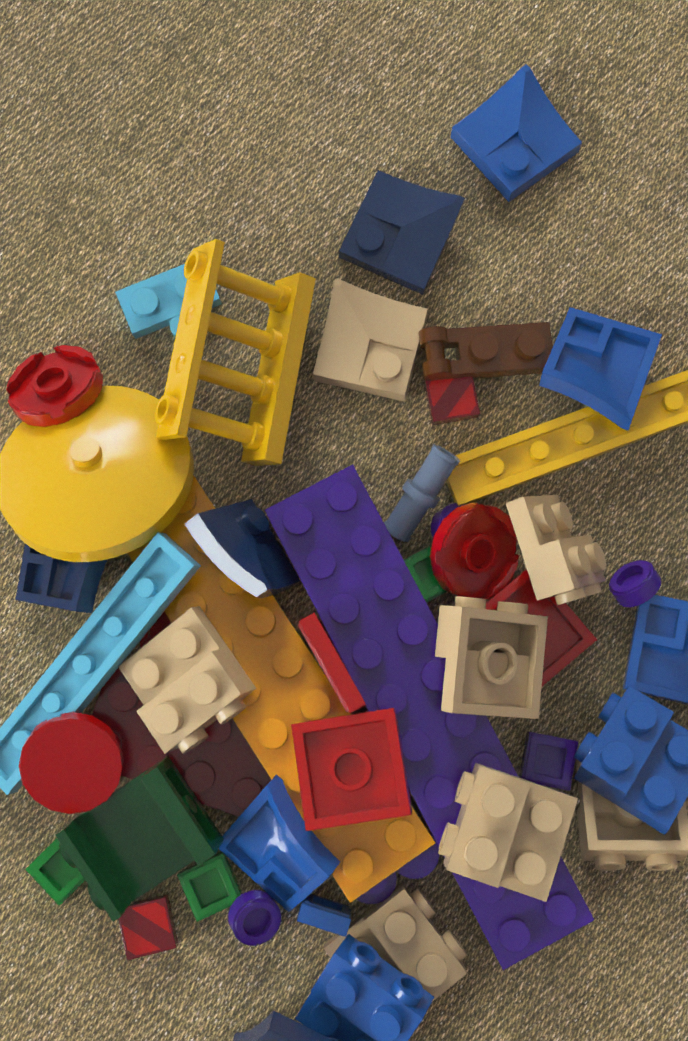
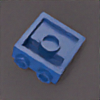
M628 686L622 697L613 692L603 707L598 718L606 724L599 736L597 737L588 732L578 748L574 758L582 764L574 779L665 835L688 797V730L670 720L674 713L672 710L633 687Z
M348 934L321 973L295 1019L304 1026L326 1037L336 1038L341 1041H408L424 1018L434 996L423 989L420 982L414 977L403 974L381 958L372 946L365 942H360Z

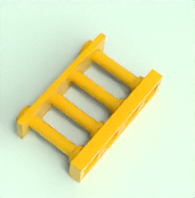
M214 239L194 248L185 262L184 277L187 279L165 392L159 399L155 410V421L158 423L155 438L169 440L187 437L188 427L241 442L243 447L241 462L254 466L282 464L316 278L299 272L276 280L275 285L220 265L225 242ZM216 285L268 303L270 312L266 331L211 312ZM207 332L259 349L261 359L257 377L202 360ZM198 379L249 395L252 400L249 422L245 424L193 408Z

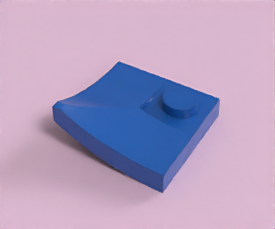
M527 64L521 67L488 100L452 127L450 136L508 202L579 153L582 141L574 134L551 104L533 71Z
M570 307L543 369L539 386L568 396L604 415L620 428L629 430L662 334Z
M654 595L647 602L637 606L622 690L626 691L628 686H631L644 695L688 705V601Z
M277 774L222 835L224 840L219 847L221 852L288 912L327 880L340 863L312 830L306 831L303 818L293 804L283 780Z

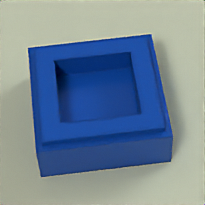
M310 894L301 902L297 921L346 937L351 922L350 906Z

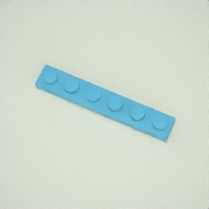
M157 532L0 727V788L6 795L18 792L23 785L19 771V761L22 747L34 728L46 719L48 721L51 718L59 717L63 713H82L201 567L197 561L166 533Z

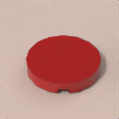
M61 345L53 347L55 353L44 356L42 352L31 355L21 363L8 380L6 389L9 394V405L17 418L28 425L48 427L63 424L81 415L95 402L102 390L103 374L92 353L79 346Z
M469 503L455 508L442 520L433 536L430 553L433 575L442 589L453 596L489 599L509 584L518 567L520 556L515 554L516 542L518 540L510 516L498 507Z
M69 712L60 714L59 717L51 718L48 721L46 719L34 728L22 747L19 771L23 786L33 800L51 811L67 814L91 811L106 802L119 785L124 757L120 744L116 740L117 736L110 726L92 715Z

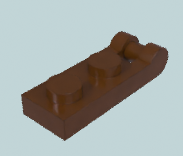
M549 322L449 329L442 326H432L419 331L420 348L426 351L427 361L422 364L424 380L426 381L463 377L487 378L542 374L553 348ZM455 348L456 360L450 361L445 359L444 349Z

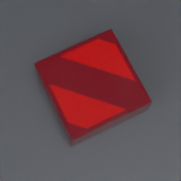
M473 377L433 381L423 380L432 426L479 417L480 410Z
M168 894L131 903L124 914L118 918L127 960L175 949L179 944Z

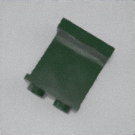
M169 756L114 791L106 802L72 819L55 835L60 842L59 848L63 858L71 867L79 870L88 884L91 900L97 908L106 911L113 922L124 914L132 901L194 860L199 866L214 856L224 840Z

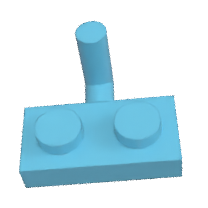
M185 264L115 292L135 339L169 325L174 338L176 337L187 279L184 277ZM215 290L212 308L222 304L217 290Z

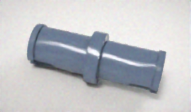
M433 444L430 453L413 480L407 479L402 486L404 494L387 521L384 522L392 536L403 542L410 541L411 535L429 507L435 508L440 501L437 495L456 465L458 466L460 463L458 457L445 448Z

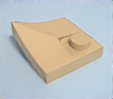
M335 279L326 324L312 374L314 381L405 402L420 348L419 331L425 328L428 309L389 299L343 280Z

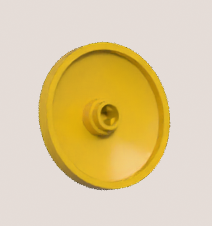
M102 386V390L95 402L81 415L63 424L39 427L28 425L22 421L6 441L0 454V510L15 534L24 543L51 558L71 562H94L124 555L151 541L157 532L161 533L183 507L190 492L194 474V458L188 437L169 440L155 438L158 423L155 421V410L159 401L156 397L133 388Z

